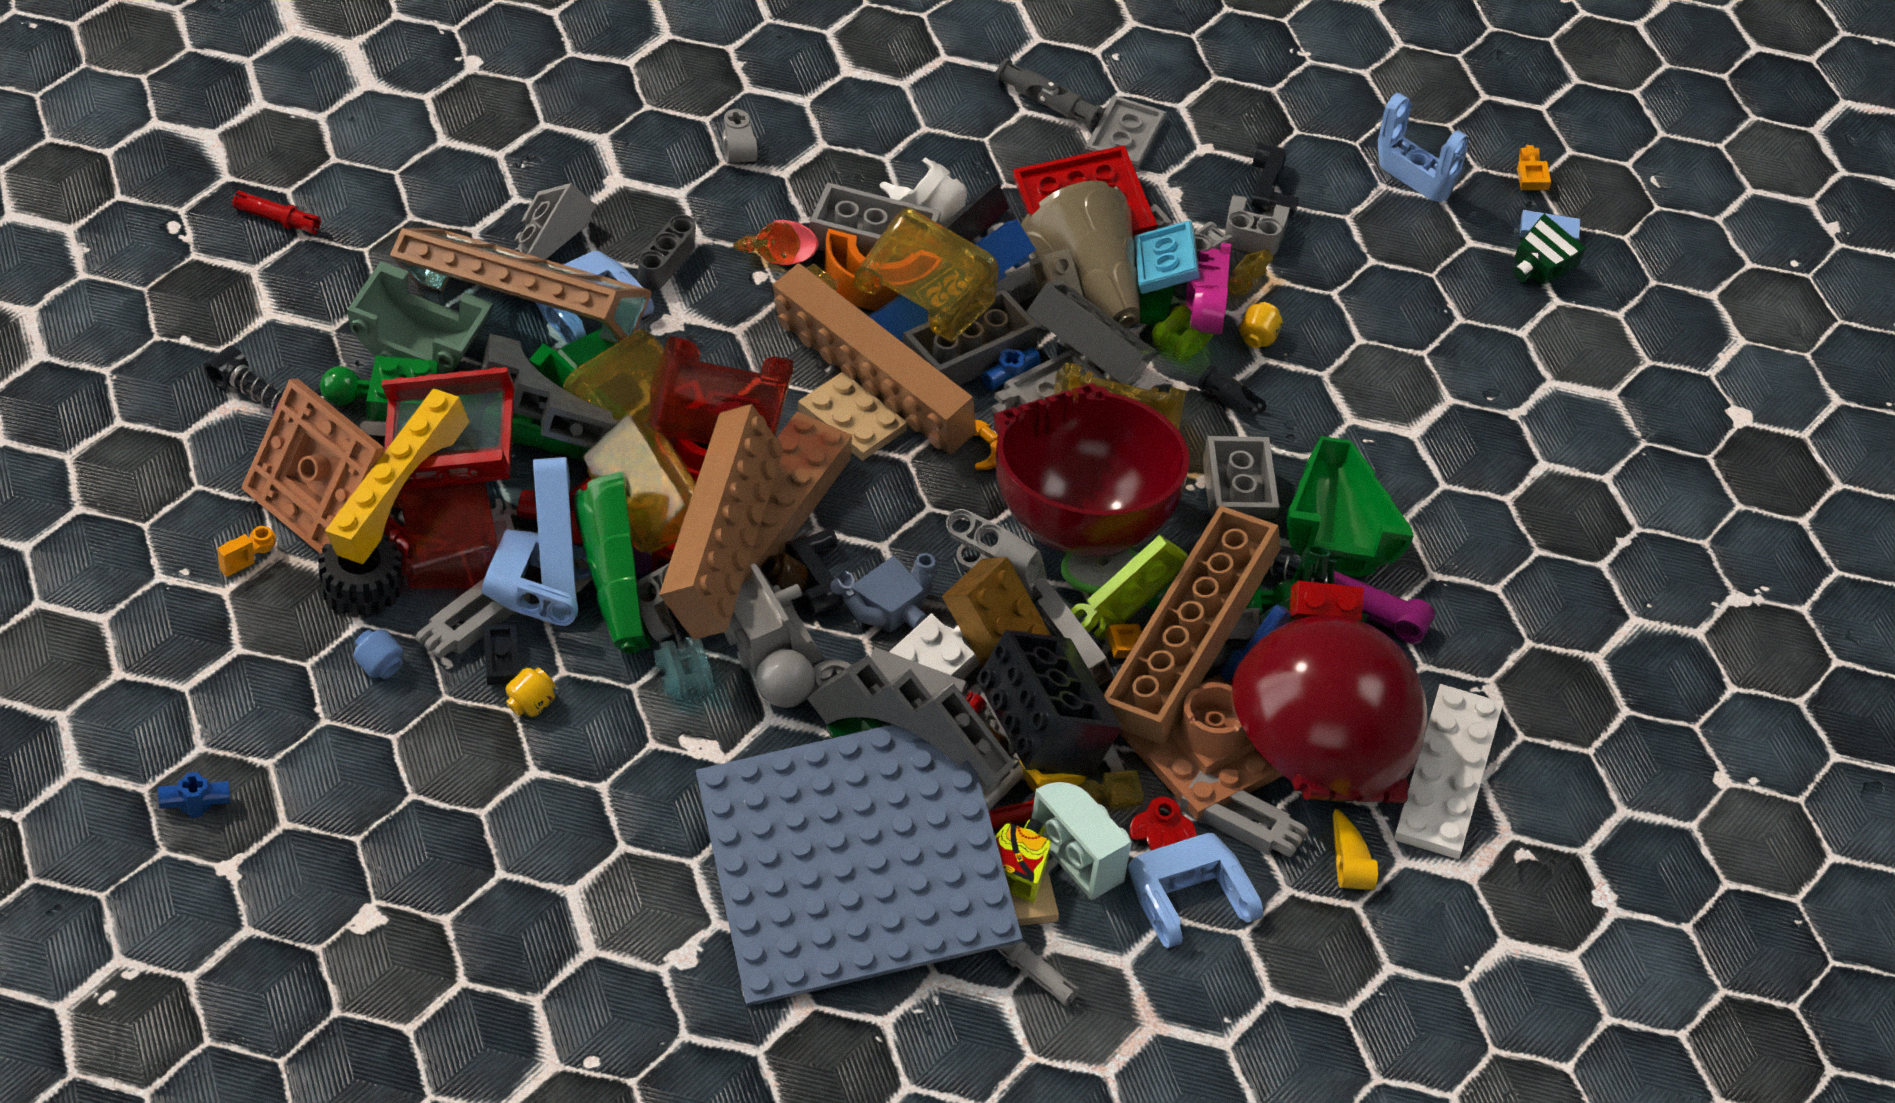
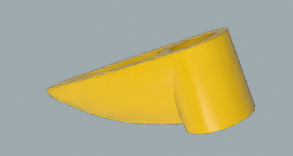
M1335 809L1333 813L1338 885L1340 888L1375 890L1378 879L1377 861L1371 858L1368 847L1357 828L1339 809Z

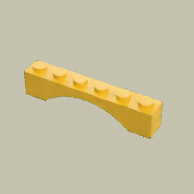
M433 388L326 528L325 532L337 556L360 564L365 563L380 543L392 505L409 476L431 454L444 447L452 446L470 423L460 397Z

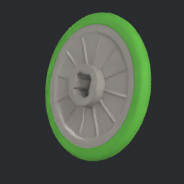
M1129 549L1125 552L1105 557H1082L1067 554L1061 564V573L1066 582L1075 589L1094 594L1129 563L1137 553Z

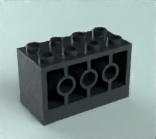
M1005 630L976 679L1026 770L1035 769L1041 772L1092 777L1123 728L1070 638Z

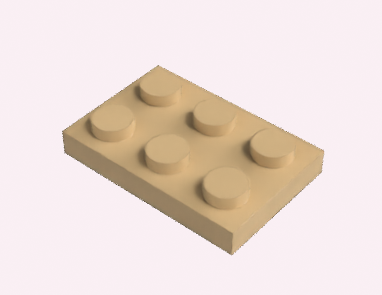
M843 371L798 401V410L801 413L851 434V452L862 461L907 431V421Z

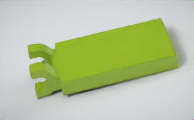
M1158 535L1087 600L1090 604L1080 603L1070 610L1076 618H1080L1084 613H1087V616L1083 618L1084 621L1081 622V625L1087 632H1090L1097 622L1100 621V627L1095 630L1094 634L1097 638L1104 640L1107 637L1105 632L1108 626L1117 623L1124 624L1177 576L1189 555L1163 536Z

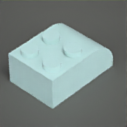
M1054 782L1036 789L1031 819L1038 820L1045 826L1046 830L1043 837L1051 841L1050 854L1086 895L1093 900L1123 883L1132 841L1126 830L1119 828L1110 818L1106 808L1101 804H1097L1085 790L1070 783Z

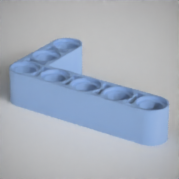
M566 457L533 459L542 585L566 592L577 602L569 498V464ZM556 604L554 606L556 611L561 614L571 613L570 608L564 604Z

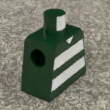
M1544 213L1519 243L1514 257L1518 265L1513 268V273L1522 282L1533 276L1541 284H1548L1578 267L1586 247Z

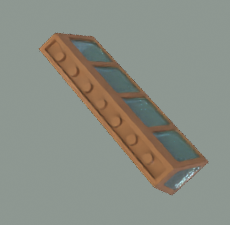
M402 228L390 253V256L403 270L409 271L408 275L418 285L443 292L449 277H453L600 321L603 328L599 337L602 340L629 347L652 294L651 290L439 228Z

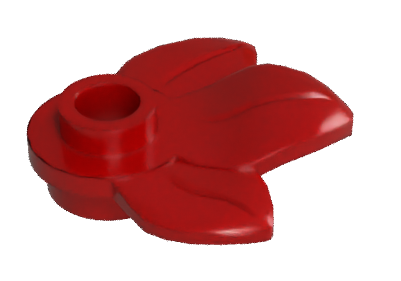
M1165 796L1153 799L1149 803L1147 811L1133 818L1129 829L1130 839H1146L1150 851L1197 836L1193 822L1181 815L1180 807L1175 800ZM1166 808L1169 810L1170 815L1162 816L1158 809Z

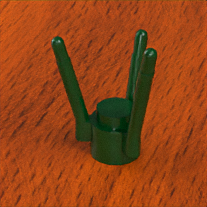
M1307 546L1306 550H1303L1301 562L1293 579L1300 581L1304 573L1302 581L1309 582L1310 578H1322L1323 574L1327 572L1328 584H1335L1334 569L1336 560L1330 559L1331 552L1326 548Z

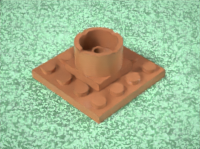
M289 379L241 489L317 552L322 553L323 546L331 544L325 532L326 528L381 458L385 448L299 379Z
M1221 674L1202 682L1198 688L1188 692L1184 700L1182 716L1165 745L1124 730L1119 732L1180 802L1181 797L1184 795L1188 800L1187 810L1196 820L1203 817L1204 809L1215 803L1225 806L1233 802L1234 800L1229 797L1238 791L1243 790L1251 793L1284 776L1259 753L1246 735L1233 703V680L1226 681ZM1200 770L1204 775L1211 774L1219 780L1214 783L1196 782L1192 788H1188Z

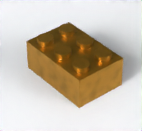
M1008 557L981 559L942 596L969 646L976 654L982 668L985 666L1005 630L1051 636Z

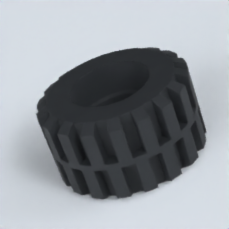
M385 534L382 535L380 543L364 564L337 556L331 544H325L322 548V553H319L318 569L322 597L324 600H327L328 605L332 609L338 607L339 613L345 615L349 612L352 617H358L359 614H365V617L373 616L372 612L382 613L386 611L385 606H393L396 603V598L400 597L402 593L401 587H403L401 553L398 551L396 543L394 541L389 542V537ZM355 572H369L366 574H352Z

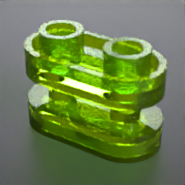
M1185 303L1181 306H1176L1164 322H1158L1151 334L1154 346L1163 351H1167L1174 346L1173 357L1183 363L1188 362L1214 335L1202 333L1190 327L1192 312Z

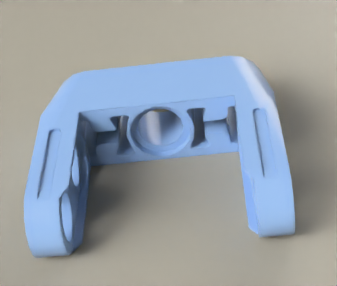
M1396 93L1386 105L1379 133L1378 155L1380 167L1428 199L1435 202H1443L1449 198L1461 175L1470 138L1460 130H1457L1449 137L1446 144L1442 146L1439 159L1405 138L1412 104L1409 98L1401 93Z
M592 251L563 264L643 288L619 262L601 251ZM651 297L648 301V304L645 308L642 317H645L654 311V305ZM535 302L545 320L567 344L587 335L583 322L577 314Z
M506 529L486 573L481 593L510 610L555 625L567 626L573 623L578 612V604L568 593L524 579L529 565L541 568L538 533ZM573 544L574 559L579 558L586 561L587 556L584 547ZM574 565L575 580L591 576L589 568L579 569ZM527 593L533 594L540 602L538 604H530L524 600L523 595ZM556 604H564L570 608L571 613L561 614L556 611L554 606Z
M1214 833L1202 834L1142 853L1133 858L1128 865V871L1138 901L1166 949L1180 945L1183 939L1180 928L1181 919L1170 902L1167 893L1216 878L1238 918L1251 922L1261 919L1263 916V907L1259 895L1235 854Z

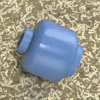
M380 629L372 632L367 630L356 639L355 644L357 647L353 653L354 659L369 677L387 679L394 675L403 665V649L388 631Z

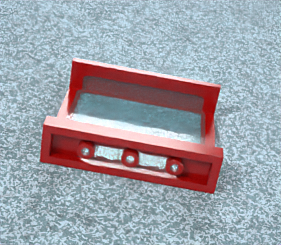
M493 367L483 370L382 380L381 386L388 400L384 452L433 388L460 397L470 421L452 446L444 447L434 452L420 463L409 476L401 490L510 479L515 385L508 367Z

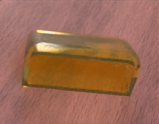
M628 414L593 446L583 458L589 466L587 472L592 479L616 472H624L631 484V497H627L632 544L640 552L647 551L653 553L677 542L696 482L668 439L657 429Z

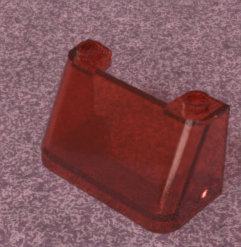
M669 336L651 381L649 424L658 434L709 444L719 413L752 404L759 415L764 417L767 426L776 436L793 374V360L769 357L763 362L760 373L700 362V352L696 344L687 339Z
M485 482L400 490L394 501V507L402 508L409 543L407 555L402 556V574L407 575L409 587L472 588L484 579L497 548L496 531Z

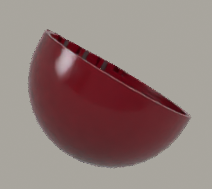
M1092 382L1073 388L1072 392L1070 390L1046 397L1045 401L1038 399L1019 405L1018 410L1013 407L993 415L995 421L994 430L998 434L995 461L996 475L1005 504L1015 520L1026 532L1045 546L1054 550L1082 557H1105L1125 552L1140 545L1162 528L1174 513L1182 497L1189 469V452L1186 442L1171 421L1157 410L1140 401L1110 393L1104 386L1097 387Z
M1335 615L1310 616L1293 620L1277 627L1258 641L1242 659L1234 673L1232 697L1235 711L1243 730L1259 753L1277 771L1291 780L1295 791H1301L1306 800L1329 799L1330 801L1356 800L1358 802L1383 801L1384 803H1406L1408 800L1407 790L1410 788L1406 776L1416 763L1424 743L1427 729V704L1420 677L1411 660L1400 646L1386 634L1369 624L1356 619Z

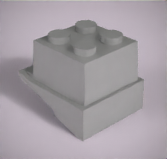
M751 564L753 578L742 583L728 630L724 632L728 643L731 646L736 645L738 648L737 655L744 669L749 668L756 679L758 666L764 657L779 649L798 651L811 664L822 660L821 652L790 603L791 600L802 596L799 585L795 584L783 590L778 585L773 587L757 564Z

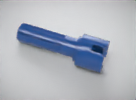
M1275 605L1244 649L1233 651L1220 669L1221 676L1226 681H1230L1239 663L1250 649L1264 636L1277 627L1286 624L1291 618V613L1285 607Z

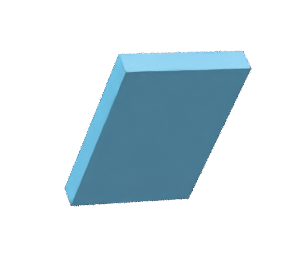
M1191 220L1134 236L1138 282L1142 294L1200 278L1194 227Z

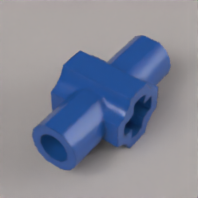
M1029 347L1022 352L1009 348L1001 351L999 364L984 371L981 375L984 386L988 390H993L1000 385L1004 387L1006 381L1038 366L1041 361L1040 355L1033 347Z
M199 772L186 773L185 777L178 781V785L158 786L159 809L180 807L181 811L187 813L190 818L202 817L204 812L211 809V805L230 804L229 781L208 782V779L200 776Z

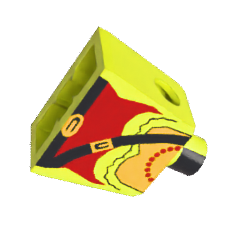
M1035 819L1028 820L1024 828L1012 823L1005 824L995 836L1010 893L1032 903L1037 898L1048 863L1051 841L1043 837L1046 830L1045 826Z

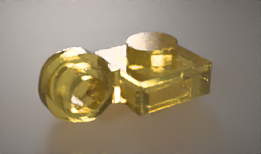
M1269 249L1247 254L1233 270L1234 274L1228 280V288L1232 294L1243 296L1249 293L1253 287L1252 279L1261 277L1267 271L1266 267L1274 258Z
M1136 770L1104 773L1102 785L1098 784L1095 780L1084 781L1079 785L1097 804H1101L1103 798L1107 797L1110 808L1139 806L1143 804L1145 798Z

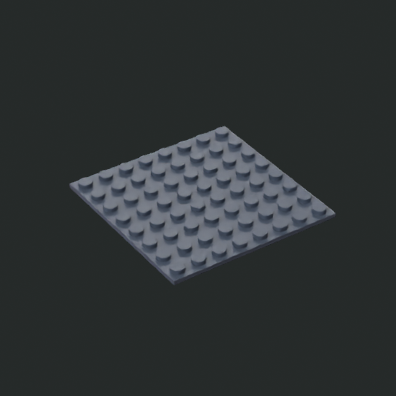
M893 724L696 770L747 1007L1023 942L978 773L968 760L956 765L943 752L926 740Z

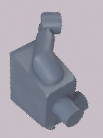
M921 553L916 557L910 574L895 556H892L857 582H855L854 576L849 571H843L839 574V579L836 578L831 582V590L835 594H843L845 596L843 601L859 623L877 626L887 632L894 631L904 623H907L914 629L928 617L921 609L923 599L932 591L931 582L937 573L938 567L933 555Z

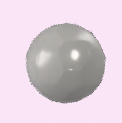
M779 649L766 655L759 664L756 674V685L761 696L770 704L782 708L794 707L804 702L812 693L815 683V671L810 661L800 652L791 649Z

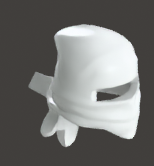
M926 157L922 161L929 171L914 190L908 187L894 186L885 181L880 184L881 190L888 194L891 199L941 211L939 228L966 206V186L957 178L954 180L950 178V171L944 166Z

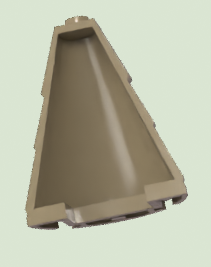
M1086 181L1066 186L1039 202L1040 208L1033 215L1028 213L1021 223L1022 228L1036 248L1034 251L1036 256L1039 257L1069 248L1084 298L1125 328L1140 323L1139 282L1135 263L1131 208L1123 192L1117 186L1114 188L1109 187L1106 182Z

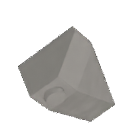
M572 183L537 192L522 219V222L526 225L525 229L516 235L515 242L519 245L515 251L547 259L579 231L588 226L596 205Z

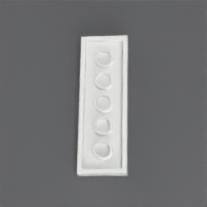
M1443 684L1439 685L1426 729L1424 743L1408 790V800L1404 803L1394 837L1395 841L1455 859L1460 858L1503 702Z

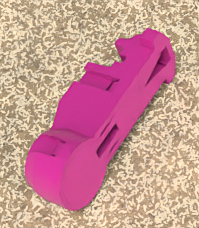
M1221 243L1220 250H1200L1198 261L1200 278L1187 282L1185 304L1192 312L1190 327L1202 333L1222 335L1228 294L1230 243Z

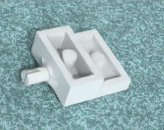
M932 613L889 651L895 655L962 680L980 665L976 654L964 644L962 640L964 635L959 626L957 625L954 629L945 626Z

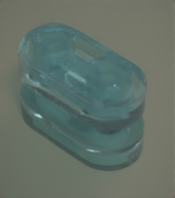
M686 637L684 639L685 648L676 649L673 640L659 643V650L654 651L657 670L663 669L665 675L662 676L665 695H671L673 701L688 698V688L696 686L700 696L714 692L711 668L700 638L693 640L692 637ZM681 662H688L691 674L685 675Z

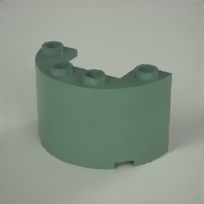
M380 261L347 309L351 331L375 357L387 356L433 360L439 364V374L450 373L457 367L490 316L493 303L464 293L460 299L459 311L426 300L408 293L409 271Z

